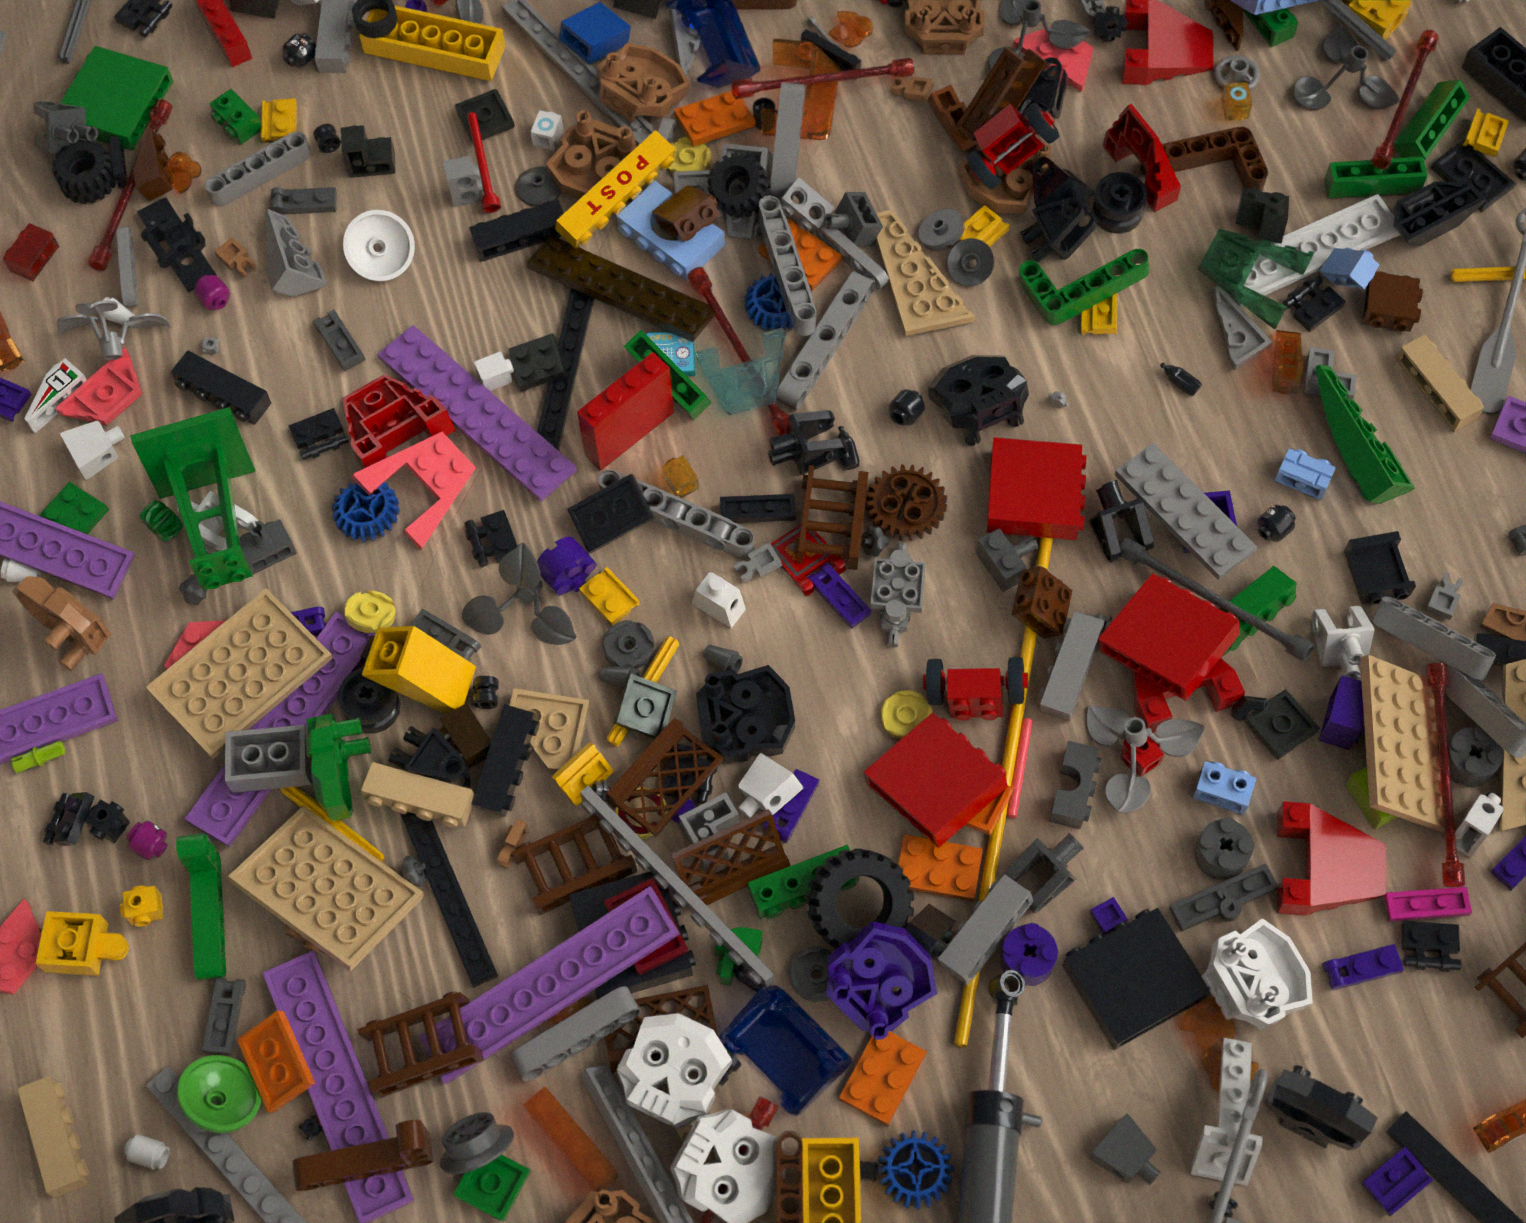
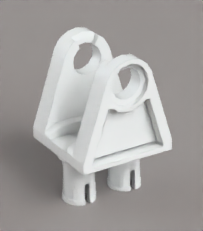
M209 491L200 505L191 501L195 512L215 508L220 503L219 495L212 491ZM235 505L237 526L248 530L250 524L253 523L254 527H256L255 521L258 520L249 512ZM221 516L203 520L199 523V529L207 552L215 553L227 549L226 539L219 535L224 528Z
M1349 606L1350 615L1347 616L1349 629H1336L1325 609L1313 610L1312 628L1321 667L1341 666L1344 676L1358 680L1361 673L1357 665L1361 664V657L1369 655L1374 635V627L1362 607Z

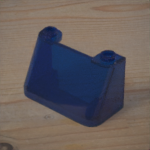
M776 985L760 988L719 1035L726 1049L733 1055L745 1054L783 1092L780 1095L782 1100L781 1106L789 1114H794L795 1116L801 1115L853 1063L850 1055L785 990Z

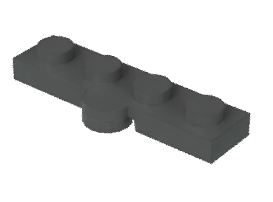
M1265 863L1175 902L1169 906V910L1181 932L1219 915L1226 921H1234L1239 917L1242 905L1276 891L1279 886Z

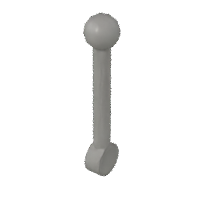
M813 16L808 18L809 24L814 26L825 40L838 45L822 30Z

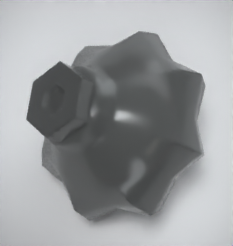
M869 526L866 532L862 534V546L866 555L877 557L889 544L888 537L883 535L879 527Z
M191 574L188 579L180 584L179 589L186 603L198 605L201 600L206 598L207 590L203 591L195 574Z
M407 855L403 859L401 871L398 874L414 886L421 887L425 884L426 875L423 869L426 866L424 863L420 865L417 858Z

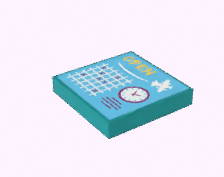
M669 331L646 333L687 376H696L694 342Z

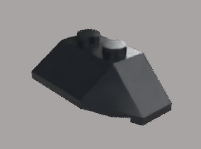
M1435 181L1397 201L1393 226L1407 243L1422 246L1460 226L1486 199L1472 183L1464 182L1460 184Z

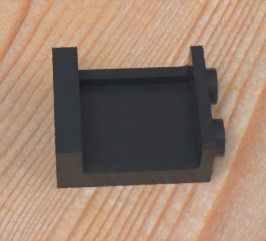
M1398 531L1350 539L1344 553L1361 604L1371 603L1372 605L1380 604L1382 597L1385 596L1395 598L1396 600H1404L1411 596L1415 589L1416 583L1415 581H1409L1398 549L1401 541Z

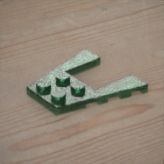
M1218 229L1198 270L1275 330L1287 306L1243 286L1259 255L1303 275L1315 252L1308 251V253L1297 251L1296 247L1288 245L1281 247L1270 244L1271 241L1262 239L1260 242L1248 239L1249 236Z

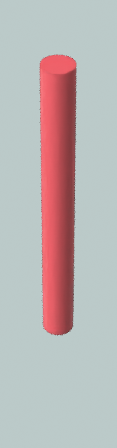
M1023 718L1011 785L1013 793L1009 799L1006 815L1012 819L1017 818L1033 723V720L1029 718Z

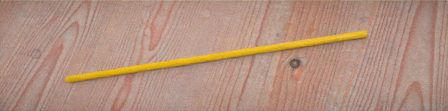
M1040 538L1036 566H1042L1048 570L1053 538ZM1025 625L1020 657L1023 659L1024 673L1028 672L1029 684L1037 634ZM1024 688V702L1022 704H1012L1001 765L1007 773L1006 780L1008 786L1012 785L1028 688ZM1008 803L991 836L989 835L978 902L980 900L984 901L988 896L989 889L996 879ZM980 971L968 986L966 984L963 986L954 1045L957 1047L966 1048L968 1045Z

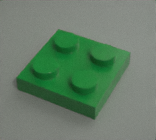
M69 481L39 516L88 535L109 511V508Z
M500 1155L490 1163L473 1171L466 1172L453 1196L504 1223L531 1170Z

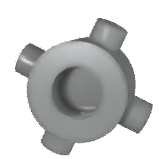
M208 337L202 340L204 349L201 351L204 354L219 352L218 342L220 340L218 338Z
M1058 391L1049 394L1048 397L1051 398V405L1056 408L1067 407L1068 402H1066L1067 396Z

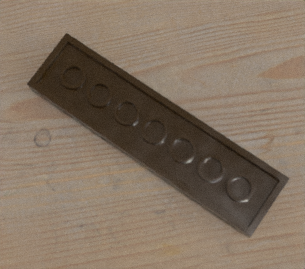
M552 235L527 261V268L692 342L695 341L716 314V308L580 247L575 249L570 243Z

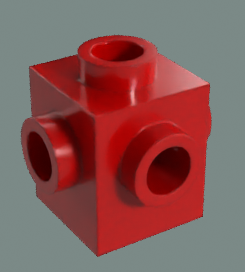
M1149 736L1142 746L1136 747V774L1139 777L1144 776L1159 766L1164 757L1159 743H1155ZM1125 739L1123 741L1121 758L1124 764L1131 769V747Z

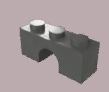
M1071 741L1067 742L1060 774L1072 777L1077 782L1078 787L1072 791L1057 789L1049 822L1081 829L1083 821L1088 822L1091 806L1087 805L1088 797H1094L1097 782L1092 781L1093 773H1099L1102 758L1097 757L1099 748Z

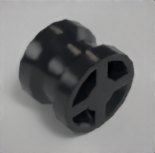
M322 124L314 130L313 136L318 142L321 152L331 153L340 147L341 140L336 135L335 127L332 124Z

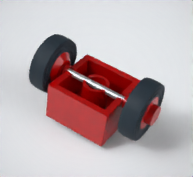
M1010 103L973 133L982 151L989 159L976 149L967 156V161L974 177L990 190L996 188L1002 182L995 168L997 165L1008 175L1045 146L1040 136L1049 144L1059 138L1060 135L1054 125V119L1036 103L1031 104L1025 110L1028 120Z
M1010 657L1005 678L1001 676L1000 668L947 669L946 678L942 659H928L926 674H923V690H927L929 705H942L947 684V700L951 718L961 721L970 720L971 718L995 720L997 717H1003V686L1008 691L1010 704H1022L1024 702V688H1028V672L1024 673L1022 657Z

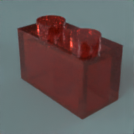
M29 223L19 233L17 240L11 248L6 251L3 260L10 272L34 282L59 248V244L53 233Z

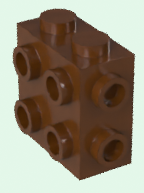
M690 185L685 186L652 211L661 230L682 242L692 239L699 230L711 225L714 219L720 215L716 207L718 203L714 196L706 194L701 189H696Z
M1382 271L1375 272L1374 277L1366 286L1362 324L1370 325L1374 328L1383 327L1399 332H1411L1414 323L1419 322L1421 309L1417 308L1423 294V289L1419 288L1420 279L1408 275L1400 276Z
M1042 566L1021 570L1011 615L1043 639L1063 635L1073 590Z

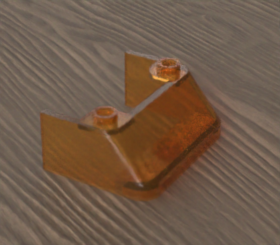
M773 38V65L810 69L806 97L804 98L800 139H827L832 131L840 76L839 66L811 42ZM762 108V135L776 136L778 110Z

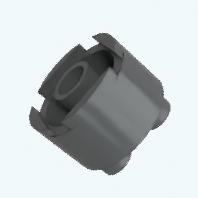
M1480 726L1464 728L1453 736L1444 749L1446 775L1455 783L1459 782L1471 788L1479 787L1488 782L1500 767L1504 759L1502 747Z
M1229 817L1209 823L1203 829L1196 843L1195 859L1198 867L1204 874L1215 879L1222 878L1228 880L1240 875L1253 854L1255 845L1251 834L1242 824Z

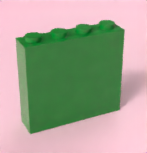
M94 46L92 51L86 56L83 66L76 73L71 86L65 91L61 104L85 108L86 125L94 126L98 130L96 140L110 144L109 138L118 137L124 149L134 151L173 83V79L166 66Z

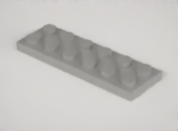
M1154 443L1150 444L1115 471V476L1138 499H1143L1146 508L1217 580H1220L1256 552L1257 546Z

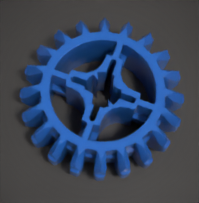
M772 272L769 273L767 278L761 274L760 281L754 279L752 286H748L747 294L744 297V302L746 303L745 311L748 313L749 320H753L755 327L761 325L763 331L770 328L772 334L775 329H779L781 333H783L785 327L792 330L793 325L787 313L776 276H773Z
M348 482V488H340V495L334 496L335 503L332 504L333 520L336 522L337 528L342 530L343 535L346 537L350 535L354 541L359 536L364 543L367 537H371L375 541V535L379 534L384 537V530L392 531L391 524L397 523L396 515L400 513L398 507L399 500L396 497L395 491L392 488L390 489L386 482L370 495L357 483L352 485V483Z
M912 1130L911 1139H907L904 1132L900 1133L901 1143L895 1138L890 1139V1144L894 1149L888 1146L883 1147L882 1151L888 1157L879 1156L878 1162L885 1166L877 1168V1174L886 1175L879 1180V1184L881 1186L890 1185L886 1188L885 1194L888 1196L895 1192L894 1203H898L902 1197L905 1199L904 1208L909 1207L910 1201H915V1209H920V1200H924L926 1207H931V1196L935 1201L939 1202L941 1196L938 1191L947 1194L949 1188L944 1183H952L953 1177L945 1173L953 1172L954 1166L945 1164L951 1160V1154L941 1155L946 1149L945 1144H941L937 1148L935 1147L938 1140L937 1137L934 1136L928 1142L926 1141L927 1132H923L921 1139L916 1138V1131ZM910 1149V1159L907 1162L899 1163V1166H892L898 1154ZM919 1149L928 1152L937 1164L933 1165L932 1162L924 1161L920 1157ZM914 1157L916 1164L919 1165L918 1169L920 1167L923 1169L919 1172L917 1183L915 1175H912L913 1171H908L912 1167ZM939 1174L937 1181L930 1188L921 1191V1180L924 1177ZM894 1175L908 1179L911 1183L912 1191L903 1188L896 1181Z

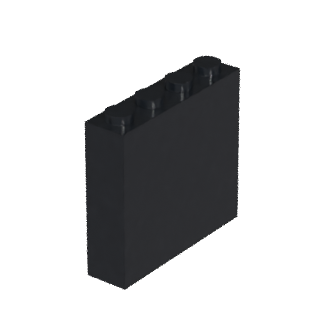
M649 871L570 894L569 898L579 932L609 913L604 903L605 900L648 881L655 875ZM657 884L683 940L688 941L685 925L679 926L677 916L681 915L680 907L675 901H672L670 890L668 888L663 890ZM688 950L689 952L641 975H638L633 964L595 989L597 999L619 987H628L632 994L693 976L692 966H696L693 951Z
M1158 907L1152 911H1149V909L1141 911L1135 916L1136 920L1128 924L1126 921H1123L1112 928V933L1106 936L1099 934L1088 942L1090 945L1083 949L1075 947L1065 954L1066 958L1062 967L1114 1050L1206 1000L1211 993L1202 975Z

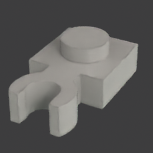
M769 542L747 554L750 561H740L734 567L736 572L747 570L745 574L740 576L742 582L745 583L750 581L756 572L761 578L781 567L782 562Z
M1445 573L1440 582L1441 587L1436 585L1426 611L1450 620L1461 596L1455 592L1459 590L1463 580L1459 578L1456 584H1451L1448 582L1450 573Z

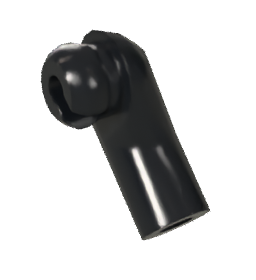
M1244 696L1232 706L1231 715L1235 720L1243 721L1251 710L1266 711L1268 700L1267 698Z

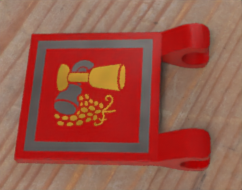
M801 523L772 542L771 546L781 560L782 568L796 582L805 596H809L814 592L812 581L806 576L827 562L840 575L846 571V563L841 556L804 552L802 564L797 563L798 554L793 553L795 538L800 539ZM806 531L805 542L827 544L816 531Z

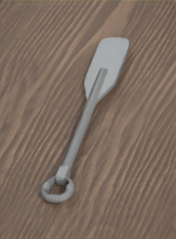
M1526 209L1522 210L1516 217V227L1524 236L1501 325L1481 348L1470 389L1474 395L1481 399L1484 406L1482 412L1487 414H1496L1501 410L1516 357L1510 326L1526 269V229L1522 226L1526 218Z
M1259 1069L1252 1080L1248 1099L1242 1113V1120L1209 1223H1222L1253 1121H1255L1259 1103L1266 1088L1268 1074L1264 1069Z

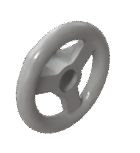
M1239 55L1225 57L1216 65L1214 71L1217 83L1228 92H1231L1235 87H1241L1248 92L1255 88L1260 80L1258 66L1249 58ZM1231 63L1229 74L1222 77V68ZM1248 68L1252 70L1253 77L1248 74ZM1233 80H1241L1248 84L1245 86H1233L1228 83Z

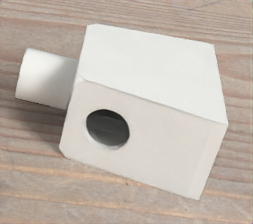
M99 421L60 433L86 480L118 458V454L112 445L126 439L119 426L105 432Z
M709 572L698 586L692 600V605L731 629L746 610L740 590L712 572Z
M760 753L739 783L738 788L746 799L738 809L747 818L752 817L759 808L763 811L769 809L772 815H774L803 789V786L792 772Z
M1494 793L1480 794L1463 817L1447 844L1471 858L1502 814L1504 809L1499 805L1501 799ZM1469 827L1474 828V829L1477 830L1478 832H1472V831H1470V830H1469Z

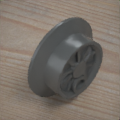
M488 1112L472 1114L457 1121L444 1132L441 1138V1142L446 1150L440 1160L442 1171L447 1174H462L490 1163L511 1145L514 1139L513 1129L508 1125L497 1124L494 1116Z

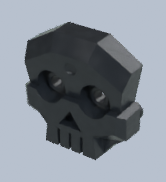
M971 355L943 367L928 386L929 399L943 410L944 418L953 428L964 429L967 445H975L974 437H976V443L979 444L981 441L979 431L1008 419L1009 425L1013 427L1019 426L1018 418L1020 425L1024 423L1022 411L1024 403L1029 396L1027 380L1018 369L1010 366L1008 360L1003 355Z
M770 665L737 674L735 670L710 673L705 677V685L696 693L703 743L720 754L728 763L748 761L750 756H758L760 753L765 756L784 753L795 729V716L790 687ZM745 693L750 695L748 699H744L741 696ZM720 715L726 717L727 719L725 721H721ZM750 729L756 730V733L750 735L747 733V731Z
M1294 1065L1292 1072L1284 1069L1280 1079L1276 1078L1272 1083L1264 1101L1269 1110L1281 1117L1279 1125L1289 1130L1293 1128L1294 1133L1300 1136L1304 1134V1138L1310 1141L1314 1139L1315 1144L1325 1149L1329 1143L1348 1151L1360 1147L1361 1143L1371 1134L1378 1117L1361 1105L1363 1099L1360 1096L1353 1099L1355 1094L1352 1092L1343 1094L1316 1079L1310 1078L1311 1072L1306 1068L1300 1074L1302 1066Z
M196 1187L191 1191L178 1188L145 1196L114 1218L115 1223H233L235 1221L230 1194L222 1195V1192L215 1189Z

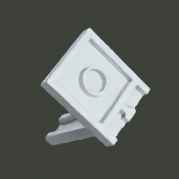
M1229 1038L1223 1039L1217 1127L1204 1126L1191 1165V1175L1223 1180L1242 1120V1113L1248 1099L1252 1043ZM1249 1134L1234 1183L1248 1186L1262 1147V1136Z

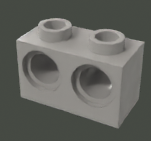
M471 156L443 161L453 206L458 207L481 202L479 192L483 191L480 173L478 165L472 164Z
M799 177L779 199L784 215L792 217L798 222L800 228L811 234L822 225L825 215L831 213L835 208ZM791 195L798 198L799 204L792 202ZM809 210L816 213L817 219L810 217Z

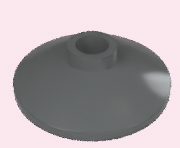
M533 167L526 170L519 176L516 183V191L519 198L531 206L554 201L561 194V190L548 174L547 167Z
M975 238L964 239L958 242L949 253L947 260L949 273L956 282L962 285H979L991 275L995 262L991 248L985 242ZM975 259L976 266L973 268L969 267L970 260Z

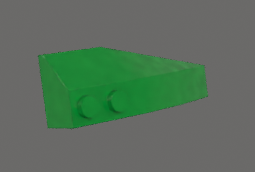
M1317 365L1315 368L1319 391L1328 424L1340 453L1349 468L1348 473L1350 477L1357 481L1361 487L1360 493L1362 497L1368 502L1381 504L1414 490V485L1386 441L1381 444L1374 434L1377 431L1372 423L1369 424L1361 417L1360 414L1363 411L1353 399L1347 398L1349 391L1330 366Z

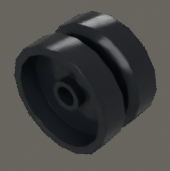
M1125 172L1110 173L1103 177L1096 186L1092 212L1098 220L1097 225L1110 233L1117 234L1130 232L1135 229L1142 220L1147 200L1145 184L1138 177Z
M364 668L353 671L343 680L339 687L338 700L347 720L359 717L363 733H378L388 729L395 723L400 714L401 702L396 691L362 675Z

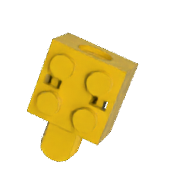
M1341 0L1385 40L1406 19L1412 2L1410 0Z
M46 911L36 965L45 973L99 976L102 959H124L129 951V944L120 933H107L109 923L100 914Z

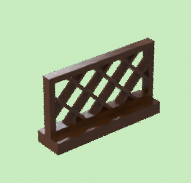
M674 717L606 793L607 803L615 809L618 807L656 837L723 762V757L683 728V723ZM684 737L692 743L693 751L677 752V744ZM708 755L714 760L708 767L697 766V756ZM679 757H694L695 768L679 769ZM675 758V770L660 771V763L663 759ZM695 773L696 781L693 785L681 786L680 775ZM677 775L678 787L662 788L661 776ZM649 777H658L659 788L643 790L644 780ZM678 792L679 801L675 805L664 806L663 794ZM660 794L661 806L645 807L644 795ZM641 796L642 808L631 809L624 803L629 797ZM661 811L662 820L656 827L646 821V813Z
M769 809L671 854L679 878L706 906L747 887L750 881L791 866ZM767 820L768 825L763 833L754 831L758 824ZM738 833L744 834L739 844L730 842L734 835ZM751 836L759 838L754 849L746 847ZM766 841L775 843V846L761 851ZM714 844L720 845L715 855L706 854L710 846ZM726 848L735 850L730 860L721 858ZM742 852L751 854L749 858L737 862ZM688 856L695 857L690 867L681 865L680 860ZM702 859L711 861L706 871L697 869ZM718 863L727 865L725 869L715 874L713 873ZM693 874L702 877L700 881L691 885L688 884Z
M708 985L634 999L638 1007L647 1006L653 1010L648 1017L656 1016L657 1013L660 1015L669 1014L661 1008L665 1002L674 1001L679 1004V1007L673 1014H680L686 1008L695 1014L692 1020L697 1022L699 1018H702L710 1023V1028L714 1030L718 1037ZM704 994L705 1003L699 1010L688 1004L693 996ZM638 1016L633 1019L639 1024L643 1022V1019ZM623 1025L612 1034L610 1033L605 1036L612 1073L617 1072V1068L626 1050L634 1048L633 1045L636 1042L640 1028L633 1036L623 1030L625 1026ZM618 1034L630 1040L625 1048L613 1050L612 1042ZM659 1053L651 1055L653 1061H658L661 1058Z

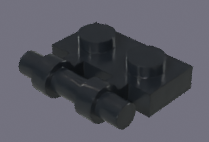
M128 0L114 18L117 23L133 31L139 25L143 26L139 33L146 38L149 33H153L158 28L157 24L161 19H165L170 14L169 10L173 7V4L168 0L162 5L159 4L161 0ZM151 11L154 12L150 19L147 18Z
M1319 275L1313 279L1309 278L1300 289L1293 290L1288 294V298L1282 302L1286 309L1292 306L1297 309L1293 317L1309 332L1343 308L1346 303L1330 286L1323 291L1318 288L1323 283V279ZM1309 294L1312 299L1306 302L1303 298Z
M334 408L288 425L298 450L308 446V448L299 451L302 460L310 457L313 459L320 456V453L331 449L335 451L340 449L341 445L349 442L346 434L335 436L344 432ZM327 438L329 439V440H327V441H324V442H322V443H319V444L315 445V443H317V442H319V441H322V440L327 439Z
M505 510L481 517L483 524L481 527H476L473 520H468L464 523L466 538L473 547L472 555L478 561L480 567L487 566L489 564L487 557L493 555L496 563H500L507 553L517 547ZM487 537L490 545L483 546L480 539Z
M677 744V752L693 751V748L690 746ZM708 755L706 760L700 759L697 756L698 767H708L714 761ZM693 756L678 758L679 769L695 768ZM671 758L668 770H675V758ZM717 768L696 791L698 792L696 800L698 803H706L708 795L712 794L713 785H711L713 774L717 772ZM695 773L680 775L681 786L693 785L696 781L694 780ZM677 775L666 776L664 788L678 787ZM678 792L663 794L664 796L679 798Z
M87 792L72 793V795L62 793L60 800L54 805L53 810L55 812L52 820L45 827L44 832L46 835L43 843L48 845L56 843L60 846L76 845L95 796Z
M1403 921L1402 950L1414 952V956H1404V966L1414 967L1415 970L1435 968L1439 969L1440 972L1461 970V959H1451L1449 953L1458 954L1460 952L1458 924ZM1425 952H1438V958L1426 957Z

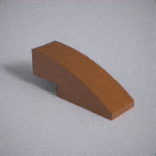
M952 85L932 92L927 100L950 138L962 152L976 147L977 140H970L955 127L967 107L964 102L959 101Z

